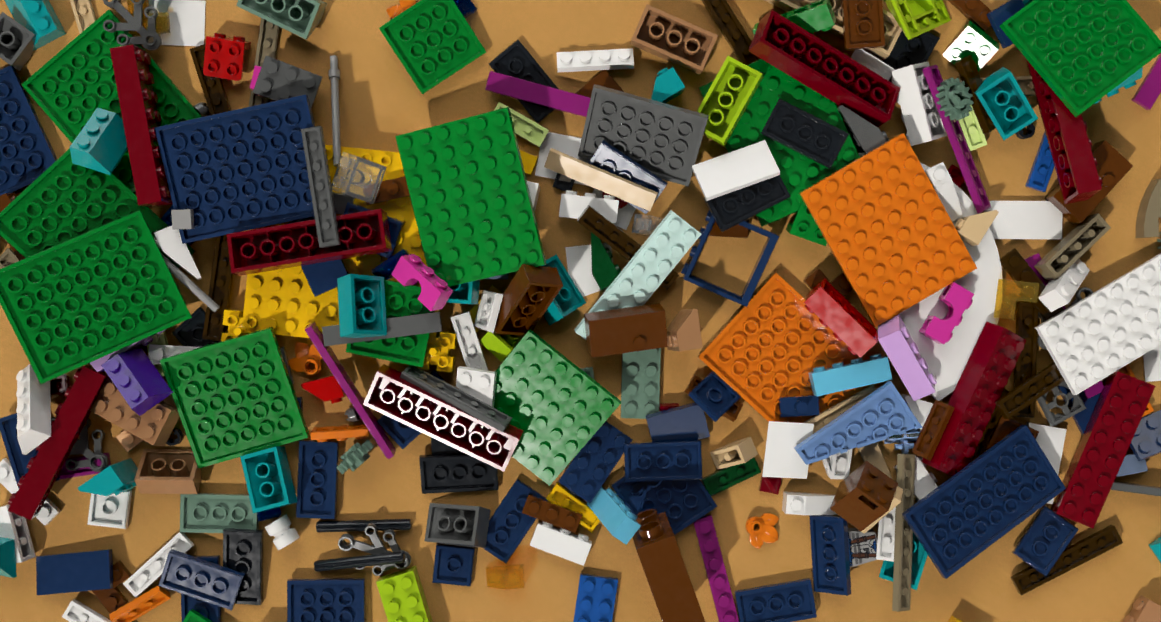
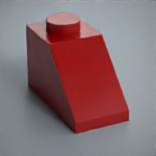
M334 375L301 384V387L325 402L331 400L332 404L343 401L342 397L347 396Z

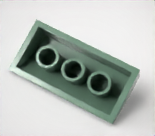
M238 0L236 6L307 40L321 21L327 3L322 0Z

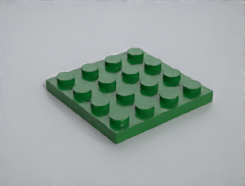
M421 0L379 27L422 94L486 53V50L453 0Z
M384 280L386 319L435 312L428 310L418 300L421 287L414 285L404 287L399 282ZM430 333L347 343L346 352L424 367Z

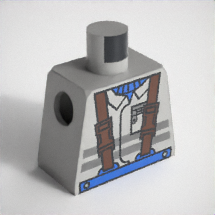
M848 528L850 567L877 560L878 538H876V532L872 529L862 533L857 528Z

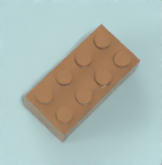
M647 4L630 45L700 75L718 35Z
M109 376L106 378L90 409L91 412L153 446H165L180 417L177 408L164 401L159 402L139 416L130 408Z

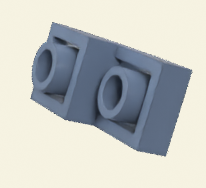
M1135 454L1125 455L1116 477L1148 471L1145 459L1138 461Z

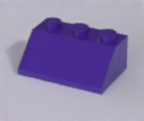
M142 348L118 353L101 365L130 408L139 416L173 393Z

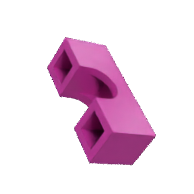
M415 254L401 256L391 274L404 287L416 285L419 281L421 293L418 300L430 311L443 309L453 292L447 282L440 279L434 273V270L427 267L421 261V258Z
M955 282L946 286L938 299L947 305V315L942 319L928 315L919 332L938 344L949 342L952 338L954 327L958 326L963 319V312L971 306L974 294Z

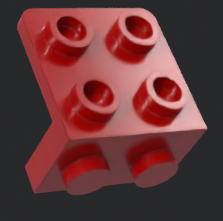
M214 33V36H206L203 74L210 77L240 81L243 75L245 50L251 49V42L245 41V37L233 36V39L226 38V34Z

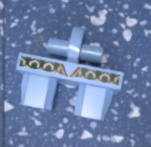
M912 429L901 435L896 434L887 437L884 440V444L900 443L894 444L895 450L901 449L902 454H908L909 449L915 446L914 443L908 442L917 441L921 431L918 432V429Z

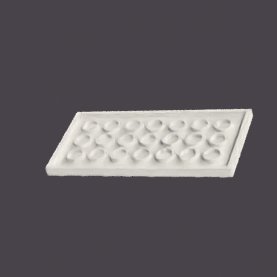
M1161 253L1035 327L1073 395L1081 393L1161 345Z

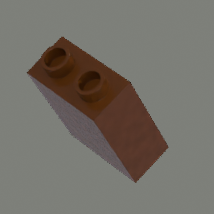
M648 509L638 513L636 521L641 527L634 534L633 541L662 622H705L666 513L658 514L656 509Z

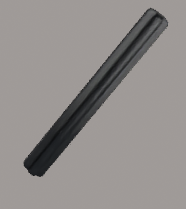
M411 519L319 521L316 523V531L318 533L364 531L369 523L375 524L377 531H386L387 529L410 530Z
M402 551L317 560L314 562V570L318 572L403 563L406 558L405 553Z

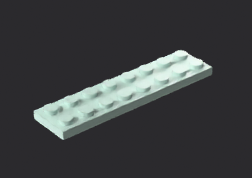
M670 210L588 313L643 306L700 237L701 233ZM583 318L574 331L586 340L585 318Z

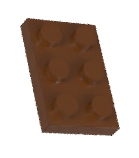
M841 0L844 50L885 47L882 0Z

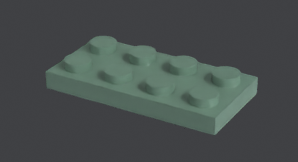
M661 348L622 353L620 418L646 419V415L659 412Z
M180 494V532L223 533L225 528L259 529V512L253 513L249 494Z

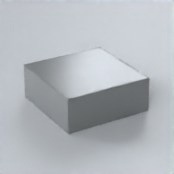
M193 209L171 210L172 230L195 229Z

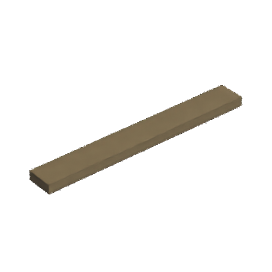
M261 18L254 67L255 65L262 67L265 56L276 59L280 27ZM251 90L249 107L270 102V99L255 95Z
M897 454L896 482L903 489L901 503L896 506L892 611L896 612L909 611L911 604L913 531L902 513L914 505L915 454Z

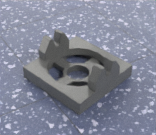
M1065 381L1057 385L1064 386L1069 389ZM1056 386L1051 389L1054 394L1052 402L1046 404L1048 392L1037 399L1050 426H1055L1086 409L1079 394L1073 395L1071 391L1066 394L1060 393ZM1059 395L1065 397V404L1062 406L1056 403V398ZM1073 398V405L1069 409L1067 406L1069 399ZM1057 407L1061 408L1063 413L1054 414L1050 410Z

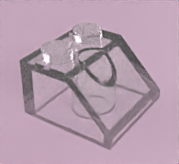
M343 152L331 184L332 190L374 204L387 167Z

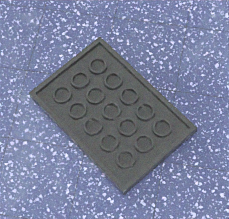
M594 84L578 156L591 159L604 140L660 179L689 187L693 173L692 166L695 165L709 115Z

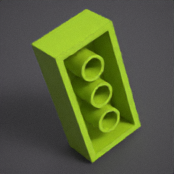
M727 56L697 110L699 113L709 115L704 136L726 146L763 79L762 73Z
M416 566L378 578L376 584L388 622H433Z

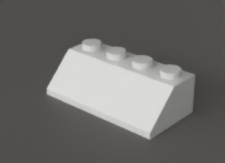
M929 61L892 71V83L900 88L897 102L901 106V118L903 123H905L907 130L906 138L911 146L947 136L922 70L930 66Z
M31 364L20 370L16 376L17 439L24 455H27L51 437L50 380L40 384Z

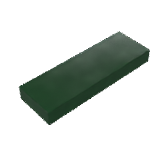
M753 457L746 463L723 468L701 480L710 496H713L761 473L755 457Z

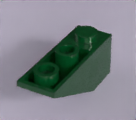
M591 232L592 275L600 290H603L610 286L621 272L618 264L614 265L611 258H613V255L609 248H604L601 243L602 240Z

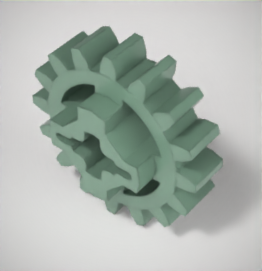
M952 77L941 82V86L937 87L939 93L936 94V97L939 98V101L936 103L941 105L940 112L945 111V117L950 116V120L956 119V121L969 116V112L973 110L970 105L974 104L970 100V97L973 95L968 93L970 88H965V82H960L959 78L954 79Z
M369 440L362 445L357 442L340 457L343 462L336 468L341 474H344L349 468L355 471L370 457L368 452L374 445Z

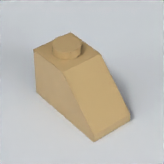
M993 210L959 218L954 226L963 241L971 246L979 245L999 212Z
M751 437L736 440L710 452L717 470L746 463L758 455Z

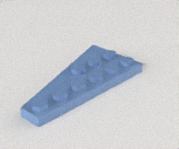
M889 380L798 444L794 449L804 463L808 465L829 458V456L837 453L842 454L850 449L864 447L885 440L887 437L896 434L901 435L908 430L923 427Z

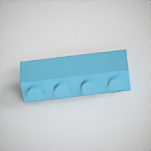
M874 354L870 355V359L867 360L856 358L852 359L851 363L845 365L843 362L832 364V367L827 369L824 366L813 368V372L808 373L813 395L822 396L893 380L888 357Z
M601 486L591 503H586L611 535L626 545L641 527L636 521L638 517L630 511L631 509L609 487L606 490Z

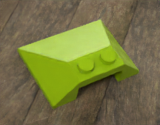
M883 0L908 40L951 21L943 0Z

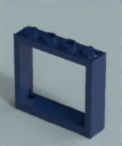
M709 210L705 218L707 224L705 228L701 227L699 231L701 233L698 238L699 242L697 246L693 245L689 256H691L689 264L685 263L681 271L684 274L683 279L747 307L779 236L748 221L739 224L768 237L740 296L691 274L715 222Z

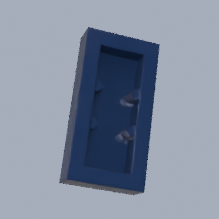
M818 396L779 397L780 417L819 415Z

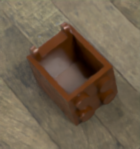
M866 461L840 482L830 509L862 531L889 511L898 483Z

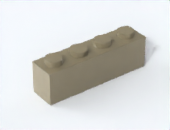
M1099 213L1087 216L1082 223H1079L1034 267L1046 281L1058 279L1111 227Z

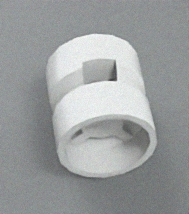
M287 514L264 527L268 535L275 537L273 543L277 550L286 547L300 538L296 529L290 528L291 521Z

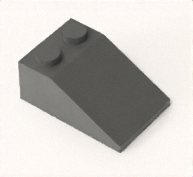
M843 105L837 108L858 153L865 152L867 154L889 141L884 131L881 132L878 127Z
M430 503L424 541L486 548L491 510L480 506Z

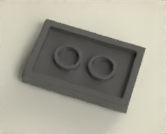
M265 56L253 93L273 101L306 94L312 109L323 77Z

